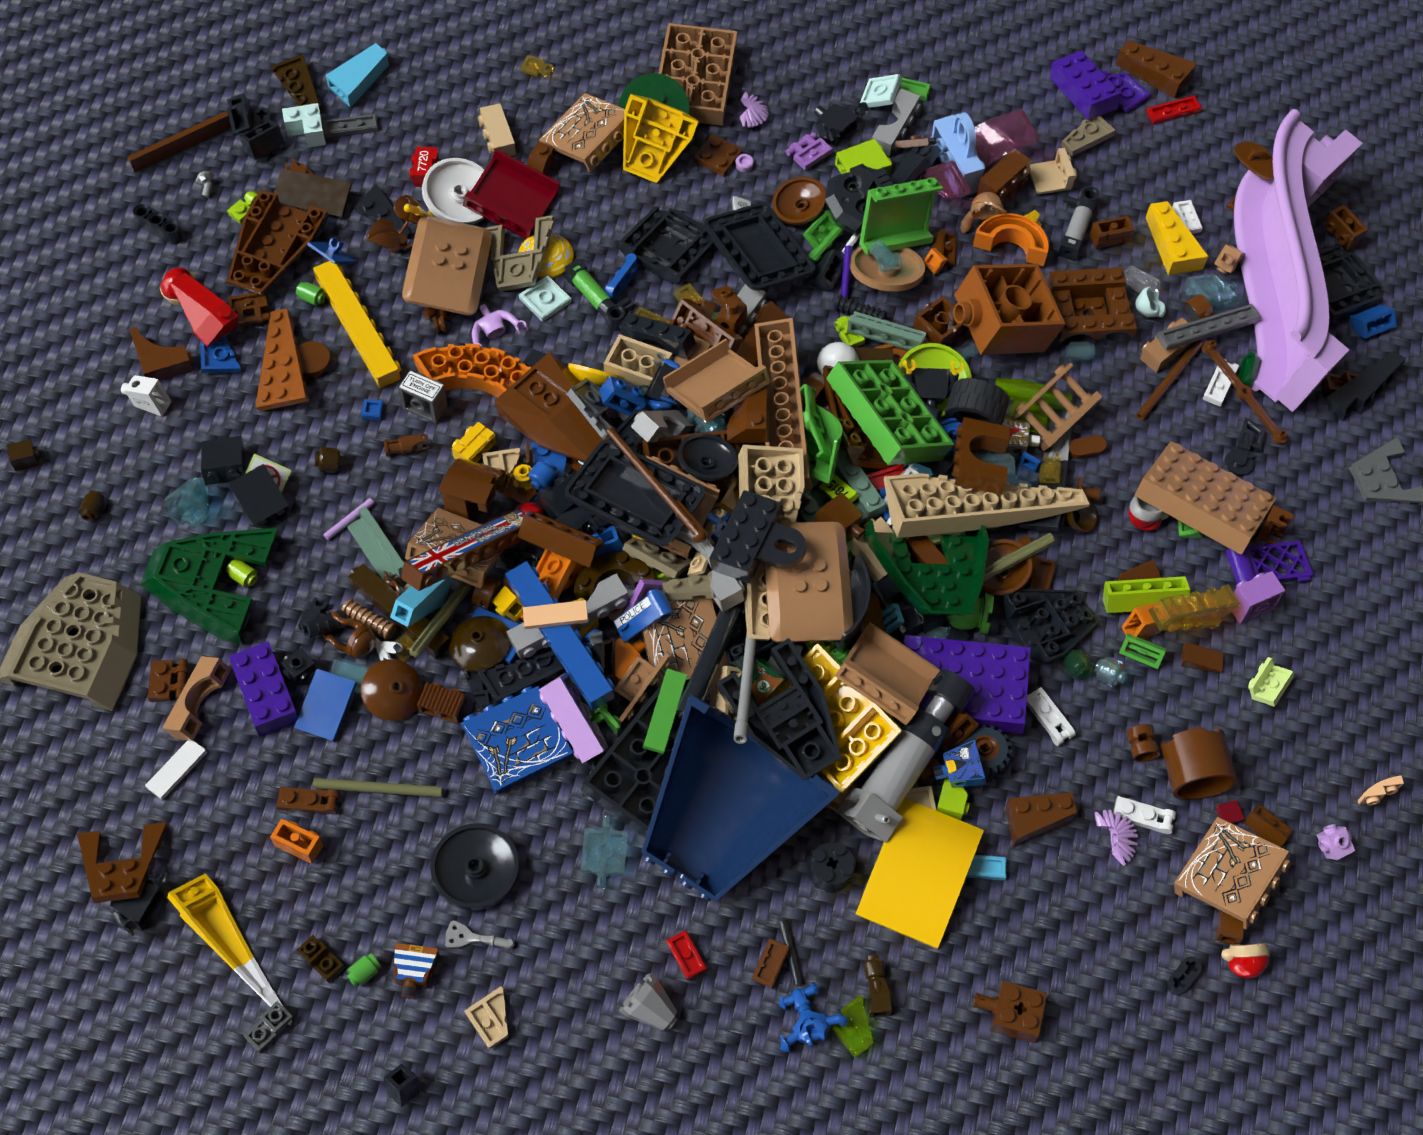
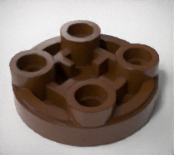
M308 341L297 347L302 362L303 375L314 379L321 377L322 373L331 364L329 349L324 344L316 341Z

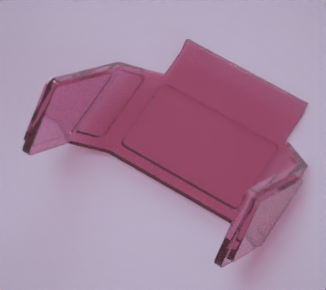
M1022 109L986 120L974 127L976 133L975 149L979 160L984 163L985 168L998 158L1011 152L1014 148L1029 145L1039 140L1036 131ZM937 157L930 167L918 175L921 180L935 177L943 187V190L936 192L948 200L967 195L971 192L970 187L954 161L941 164Z

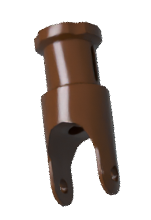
M417 434L403 436L397 440H383L386 457H389L390 454H408L429 449V443L424 442L428 440V435Z

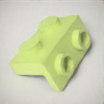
M1268 657L1265 663L1260 665L1255 678L1250 680L1249 690L1252 699L1275 707L1294 677L1293 671L1275 666L1273 658Z

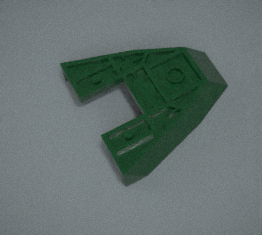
M873 520L868 521L863 535L864 540L892 582L920 614L972 615L984 581L989 537L985 525H981L977 536L942 535L940 542L946 564L911 563L905 537L897 538L895 533L875 532Z
M267 528L215 532L166 542L153 550L140 585L170 610L219 639L243 645L244 640L241 633L253 600L250 597L217 591L215 589L227 558L267 566L275 542L281 543L282 541L279 529Z

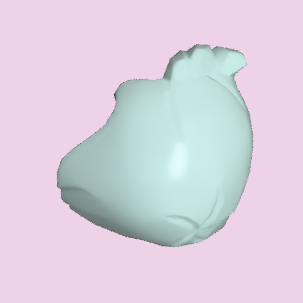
M1150 286L1142 290L1135 302L1137 310L1146 317H1163L1166 312V306L1158 299L1159 293L1153 291Z

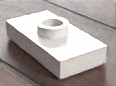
M1192 201L1174 202L1172 206L1174 211L1191 234L1201 232L1203 228Z

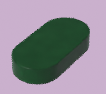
M1249 353L1243 358L1238 373V378L1247 386L1254 382L1258 371L1260 357L1255 353Z

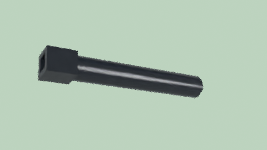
M744 601L724 612L720 609L677 707L676 713L679 715V719L682 720L687 700L691 694L699 699H705L741 613H745Z

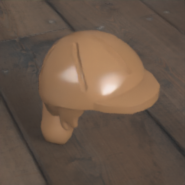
M983 192L973 199L970 211L961 222L960 228L962 233H966L971 229V225L976 218L987 219L998 214H1006V210L1003 208L1002 201L998 195L992 192Z

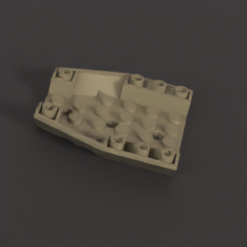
M80 572L65 577L20 625L1 664L0 682L15 686L16 682L19 681L89 699L94 707L113 711L137 658L142 597L116 581ZM87 594H96L95 597L91 600L85 599ZM72 629H79L75 636L68 635ZM54 666H62V669L59 672H52V668Z

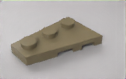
M1100 116L1089 121L1084 119L1081 125L1062 141L1061 147L1065 148L1071 156H1074L1115 136L1116 130Z
M635 537L627 541L622 549L631 557L642 560L647 566L656 568L663 572L665 576L674 579L688 570L693 560L691 558H687V560L676 557L677 554L671 551H659L658 546Z
M712 571L702 575H691L688 578L672 579L662 583L667 599L687 600L699 595L706 596V599H712L710 588Z

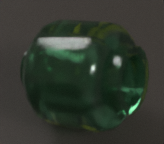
M1083 650L1067 652L1062 663L1065 671L1074 680L1087 679L1092 674L1094 666L1092 660Z

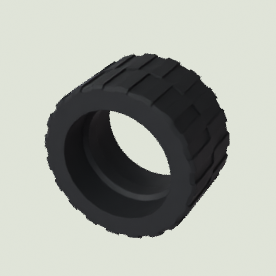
M962 378L953 384L945 415L947 419L955 418L960 423L966 417L1003 425L1010 397L1001 387L988 381L976 378Z

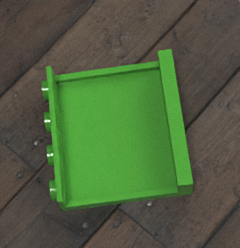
M935 177L868 190L859 246L867 256L933 242V235L928 229L936 191L943 190V187Z

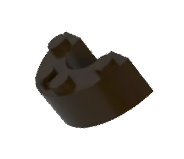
M612 552L598 556L592 561L590 567L585 566L581 570L574 585V594L576 599L583 598L587 602L594 593L597 584L614 574L618 575L622 583L631 584L635 588L640 579L655 580L651 567L647 566L642 560L631 557L627 552Z

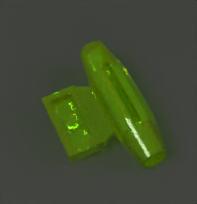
M996 378L995 385L1005 390L1010 400L1014 401L1010 405L1007 416L1010 418L1016 413L1015 408L1022 402L1026 404L1045 386L1044 384L1022 379ZM1049 390L1041 396L1052 409L1067 410ZM1061 391L1063 395L1071 402L1072 395L1064 391ZM1034 402L1028 410L1046 427L1048 416ZM1023 415L1016 418L1017 420L1029 423ZM1030 424L1029 431L1038 433L1037 430Z

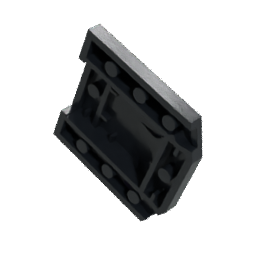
M655 206L618 243V248L625 257L631 253L635 254L637 264L671 283L680 282L715 246L703 224L676 209L669 208L668 211L659 210L658 206Z
M1340 244L1318 251L1328 295L1329 320L1337 319L1376 304L1383 298V294L1380 295L1379 293L1380 283L1357 254L1343 251Z

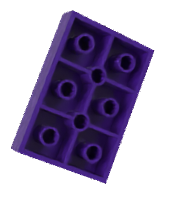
M905 635L904 645L940 669L939 673L942 669L950 670L964 678L975 688L976 693L963 712L968 713L979 724L978 728H981V724H986L987 728H990V725L995 726V730L1001 729L1003 732L1023 734L1026 716L1030 647ZM928 690L918 706L923 711L927 709L933 700Z

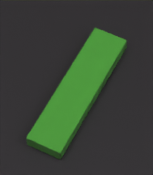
M667 668L643 748L661 754L664 753L687 674Z

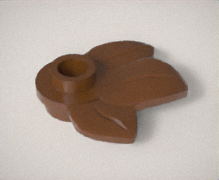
M383 571L386 584L393 590H397L399 595L403 594L405 591L400 586L402 581L396 573L392 574L391 572Z

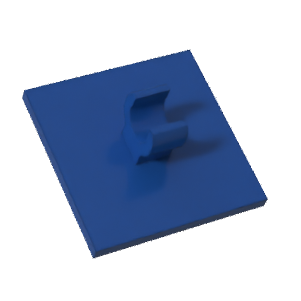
M331 238L329 242L307 243L308 246L334 264L357 263L355 259L341 250L344 245L343 242H338L336 246L337 238Z

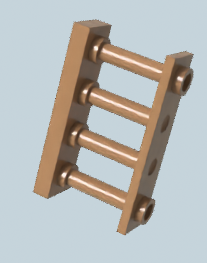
M1072 363L1066 366L1062 364L1054 371L1056 375L1026 404L1022 402L1015 408L1016 413L1012 416V418L1016 419L1023 415L1042 436L1041 439L1043 441L1039 444V447L1043 451L1053 445L1102 398L1098 391L1092 395L1090 393L1087 394L1067 371L1073 366ZM1062 377L1081 398L1082 404L1079 407L1074 406L1054 385L1058 379ZM1047 390L1067 409L1069 416L1066 419L1060 418L1041 397ZM1034 402L1055 423L1056 429L1054 431H1047L1028 410Z

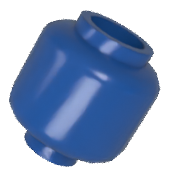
M547 460L537 461L528 474L531 480L530 484L537 490L552 486L553 481L558 477L557 467Z

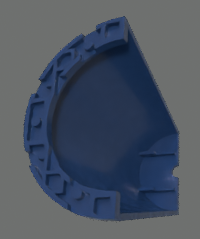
M691 694L686 703L641 853L644 855L643 859L652 865L657 863L662 866V871L668 876L673 877L675 874L680 877V883L688 889L694 887L700 891L699 896L709 902L712 899L716 902L835 799L840 791L817 773L805 781L802 780L754 741L749 734H747V741L745 743H736L734 741V730L737 721L710 703Z

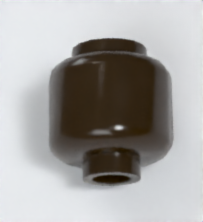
M321 447L319 451L315 452L314 466L320 472L337 473L339 467H343L344 455H340L338 448Z

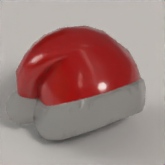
M1136 496L1130 502L1128 509L1130 522L1140 530H1155L1160 526L1162 520L1169 517L1167 513Z

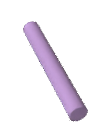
M371 498L367 499L324 533L323 536L329 541L360 516L359 509L364 506L369 509L375 504Z

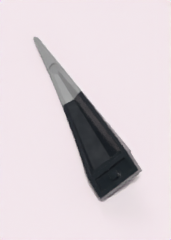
M1071 427L1054 443L1034 485L1035 488H1038L1039 485L1055 490L1057 487L1066 488ZM1064 513L1019 523V527L1059 532Z

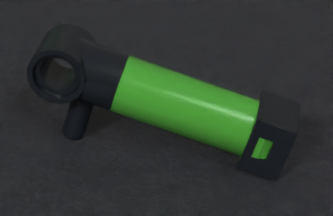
M580 258L565 266V279L572 287L575 285L607 321L609 329L614 331L620 330L619 325L625 318L624 307L632 303L631 298L626 297L615 303L587 271V266Z

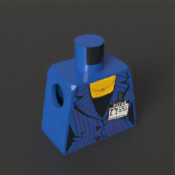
M975 740L943 753L945 765L933 767L936 780L949 777L951 787L953 788L986 785Z

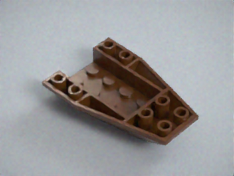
M260 189L243 219L227 283L262 295L306 249L307 243L312 242L328 211L311 205L307 212L281 204L277 194Z
M825 365L823 367V378L829 410L842 425L841 441L854 466L881 470L895 466L888 465L883 460L881 454L872 445L871 440L862 431L856 419L852 417L846 405L842 403L836 391L832 389L831 384L826 378L834 367Z

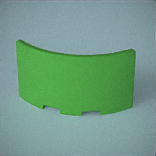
M816 405V413L821 416L825 432L822 435L828 452L832 455L831 460L827 462L818 460L816 455L820 450L812 433L806 430L809 460L815 462L811 477L829 484L834 478L843 429L840 421L832 413Z

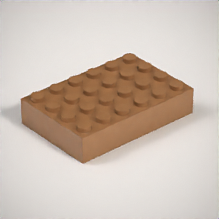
M668 23L658 74L669 76L680 84L689 99L690 116L698 120V123L723 126L737 47V31Z
M1170 441L1143 477L1134 495L1241 555L1276 500L1270 493L1262 491L1253 486L1252 483L1240 479L1235 474L1227 472L1215 463L1205 460L1198 454L1192 453L1180 444Z

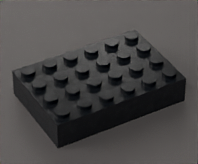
M661 687L656 690L584 780L581 787L582 792L644 838H646L681 723V719H679V715L676 713L663 754L643 748Z

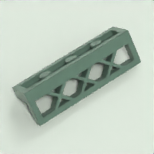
M854 311L853 315H850L848 320L847 332L906 350H911L923 344L927 332Z

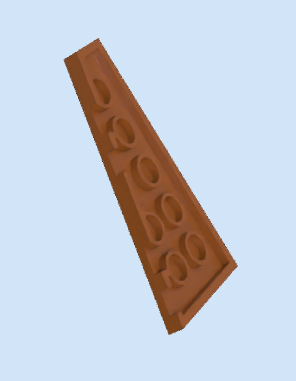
M287 308L270 313L255 406L258 411L309 401V396L306 394V382L303 380L304 372L300 353L296 346L297 338L293 332V319L291 312Z

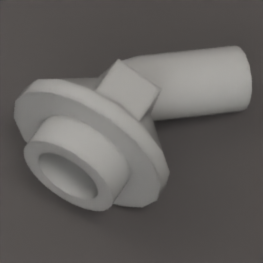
M203 171L196 178V182L199 185H204L202 196L209 198L213 185L212 179L214 175L210 171Z

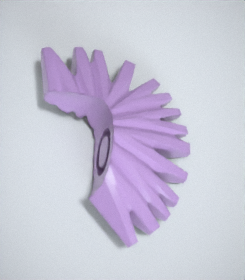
M747 92L741 98V102L747 107V110L740 116L743 127L745 125L748 128H751V126L757 127L758 124H763L762 121H766L768 118L767 106L762 105L763 101H757V96L754 97L752 94L748 97Z
M1103 810V817L1098 812H1095L1097 827L1108 828L1110 831L1112 854L1123 866L1126 865L1124 859L1129 862L1131 860L1130 857L1134 856L1132 853H1135V850L1130 846H1137L1136 842L1128 840L1138 837L1137 834H1134L1137 831L1136 829L1129 830L1134 824L1129 825L1132 821H1126L1127 816L1120 820L1121 812H1117L1115 818L1111 810H1108V813L1106 810Z

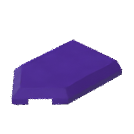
M1102 71L1121 92L1119 107L1126 113L1147 101L1151 96L1145 88L1127 73L1111 74L1109 71Z

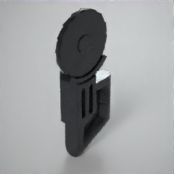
M1244 418L1237 446H1234L1224 459L1227 470L1241 476L1251 472L1254 466L1253 460L1255 459V455L1251 451L1257 453L1262 451L1267 432L1249 418ZM1247 427H1249L1251 430L1258 434L1255 444L1252 443L1254 433L1250 431Z

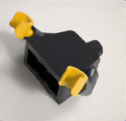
M913 359L911 360V366L907 367V361L904 360L902 365L906 369L904 372L905 379L910 383L922 401L937 408V404H943L945 399L949 398L953 384L959 378L958 372L963 370L962 362H960L959 368H954L955 360L951 362L952 372H950V369L916 368L917 364Z

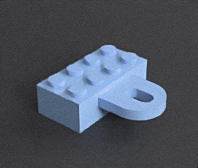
M963 112L955 116L951 115L935 120L931 138L936 137L935 145H938L942 150L937 157L959 197L976 193L980 178L983 177L985 165L977 156L975 149L976 133L971 118L967 113Z

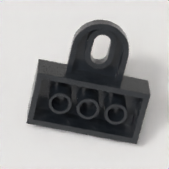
M744 490L709 557L712 571L750 584L761 562L778 568H791L799 564L806 555L805 538L798 530L780 524L784 517L782 502ZM779 543H785L797 549L793 553H787L775 547Z

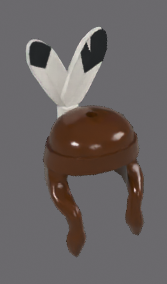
M331 612L334 620L344 625L353 626L356 630L350 636L347 644L338 643L329 634H324L323 637L337 650L345 652L351 658L363 659L370 655L376 647L382 661L391 659L389 653H400L403 650V646L398 642H381L375 636L373 630L363 621L354 618L344 619L339 613Z

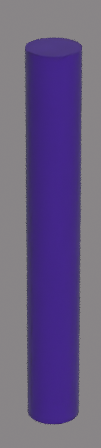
M849 245L845 246L841 288V294L844 298L845 296L848 297L852 256V246Z

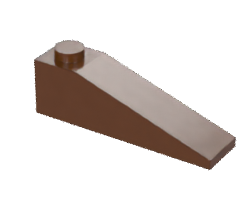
M767 385L735 405L727 424V442H767Z

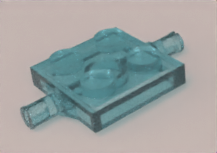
M1215 274L1188 277L1185 282L1188 286L1186 289L1188 296L1202 294L1211 305L1234 302L1237 297L1232 291L1236 289V283L1224 282Z
M607 815L603 816L602 828H585L581 873L598 875L596 887L601 888L602 880V889L606 888V876H624L628 831L612 829V816L608 815V823Z

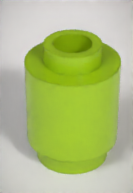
M233 560L227 566L226 572L229 574V577L243 587L253 586L258 579L257 570L245 562Z

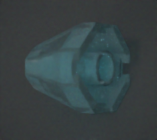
M192 477L166 496L164 500V506L166 505L165 514L178 525L190 523V527H195L202 523L207 517L208 486H205L204 480Z

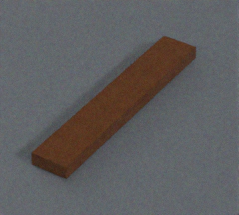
M226 111L128 156L131 169L135 173L231 128L229 115Z

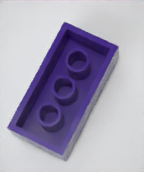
M1082 50L1052 62L1050 79L1088 121L1118 109L1121 92Z
M269 641L230 655V662L259 737L296 723L298 716Z

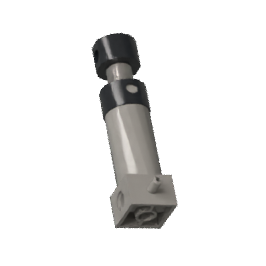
M941 670L928 689V693L933 700L925 711L918 709L908 724H903L901 727L902 732L888 748L861 789L852 787L836 810L839 815L864 835L887 842L903 818L896 812L934 754L938 752L950 734L949 729L944 723L952 711L962 714L976 693L975 688L956 673L950 670Z

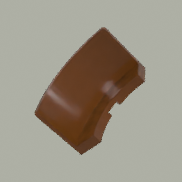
M458 458L447 471L439 491L445 495L477 503L479 511L487 513L496 495V491L504 493L510 474L506 470Z

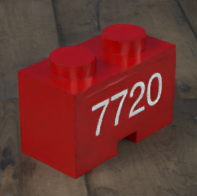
M416 147L415 154H412L411 158L413 168H410L409 173L410 179H413L414 187H422L427 171L431 166L439 162L437 147Z

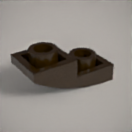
M314 935L309 937L296 950L328 984L345 969L343 963Z

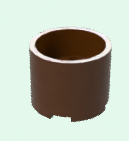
M1204 727L1189 729L1172 735L1173 740L1161 744L1169 781L1175 798L1182 800L1209 798L1222 794L1237 784L1238 780L1225 732L1222 729L1217 728L1215 731H1205Z

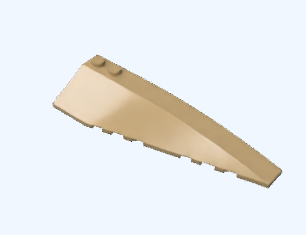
M743 445L738 454L739 498L742 492L746 490L782 502L784 517L781 523H796L801 496L804 490L803 449ZM761 562L751 583L743 582L745 588L744 602L748 639L769 641L764 562Z
M924 473L884 477L891 524L897 538L979 530L981 525H985L986 528L1011 525L1083 509L1090 505L1083 489L1057 487L1055 490L1043 485L1035 488L1028 487V484L1019 483L1018 486L1010 485V482H1006L1003 493L1000 495L955 485V479H947V476L939 475L938 478L929 477V474Z

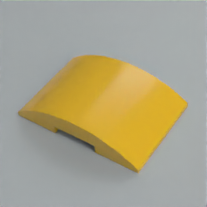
M817 643L803 660L824 690L841 754L839 760L821 771L841 793H844L896 739L902 730L886 711L835 677L841 664ZM785 678L760 705L790 688L791 685Z
M905 798L897 810V813L903 818L887 842L883 843L855 915L938 949L984 830Z

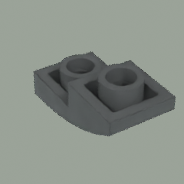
M276 1001L260 1016L261 1020L243 1036L260 1054L281 1033L293 1017Z

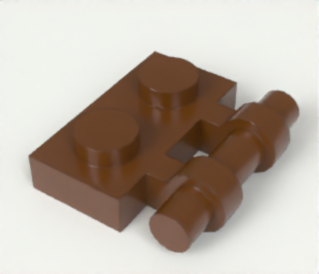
M253 292L227 297L228 305L239 315L237 326L245 327L246 324H262L263 321H269V313L261 314V311L269 310L266 292L262 295ZM255 312L253 316L244 317V314Z
M179 659V666L174 667L173 660H151L148 691L149 702L171 701V694L176 693V699L179 698L186 685V676L189 674L187 659ZM173 676H178L177 683L172 684Z

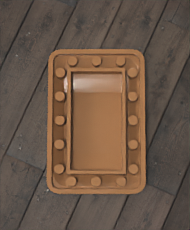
M432 216L421 217L418 222L402 291L403 299L409 303L459 314H475L481 295L492 233L482 227Z
M838 522L780 523L798 530L805 538L807 550L804 559L791 568H778L764 563L770 638L778 643L788 638L792 642L841 641L842 634L853 626L850 575L844 527ZM779 543L775 547L787 553H793L797 549L785 543Z

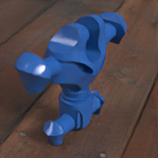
M811 982L812 986L805 989L797 988L793 990L791 995L785 998L779 997V1007L786 1010L787 1006L795 1003V1011L800 1015L799 1020L792 1028L794 1032L786 1038L780 1035L781 1051L791 1052L790 1046L798 1040L812 1047L814 1046L813 1042L819 1039L824 1042L827 1039L831 1025L840 1024L844 1028L848 1024L849 1019L842 1014L840 1009H837V1015L827 1017L826 1013L814 1012L811 1009L812 1003L807 997L814 994L818 995L820 990L815 982Z

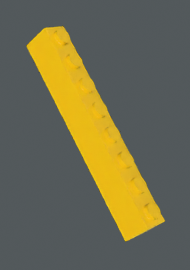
M328 261L314 267L315 278L319 286L324 289L326 298L378 387L381 389L401 380L399 374L401 367L398 361L392 359L391 349L389 346L385 347L382 334L376 332L377 327L373 319L369 320L367 317L369 316L368 311L364 305H360L359 302L361 301L357 292L353 293L351 290L353 289L352 284L348 278H344L345 274L341 265L337 266V264Z

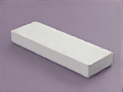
M187 741L152 777L145 787L163 800L205 756L206 750L195 741Z

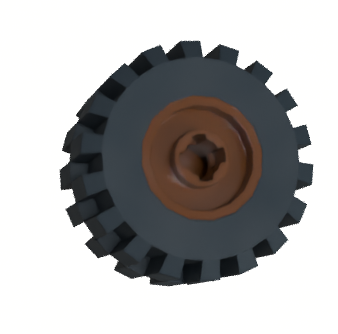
M981 724V728L977 727L959 746L975 740L985 780H987V783H991L993 778L997 781L1001 775L1004 776L1009 768L1012 745L1011 742H1008V736L1002 735L1003 731L1001 729L995 730V726L990 725V728H987L986 724Z

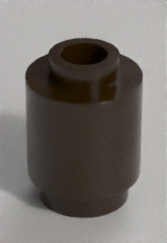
M89 491L85 495L78 510L83 520L90 522L98 519L105 503L104 496L97 491Z

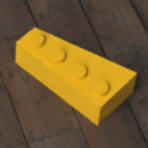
M1168 201L1150 204L1145 218L1167 274L1174 275L1203 270L1208 255Z

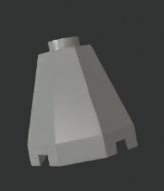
M651 973L647 974L643 978L646 982L643 985L638 983L623 1002L622 1005L624 1006L619 1011L626 1017L659 1030L670 1029L677 1021L675 1017L677 1010L659 980Z

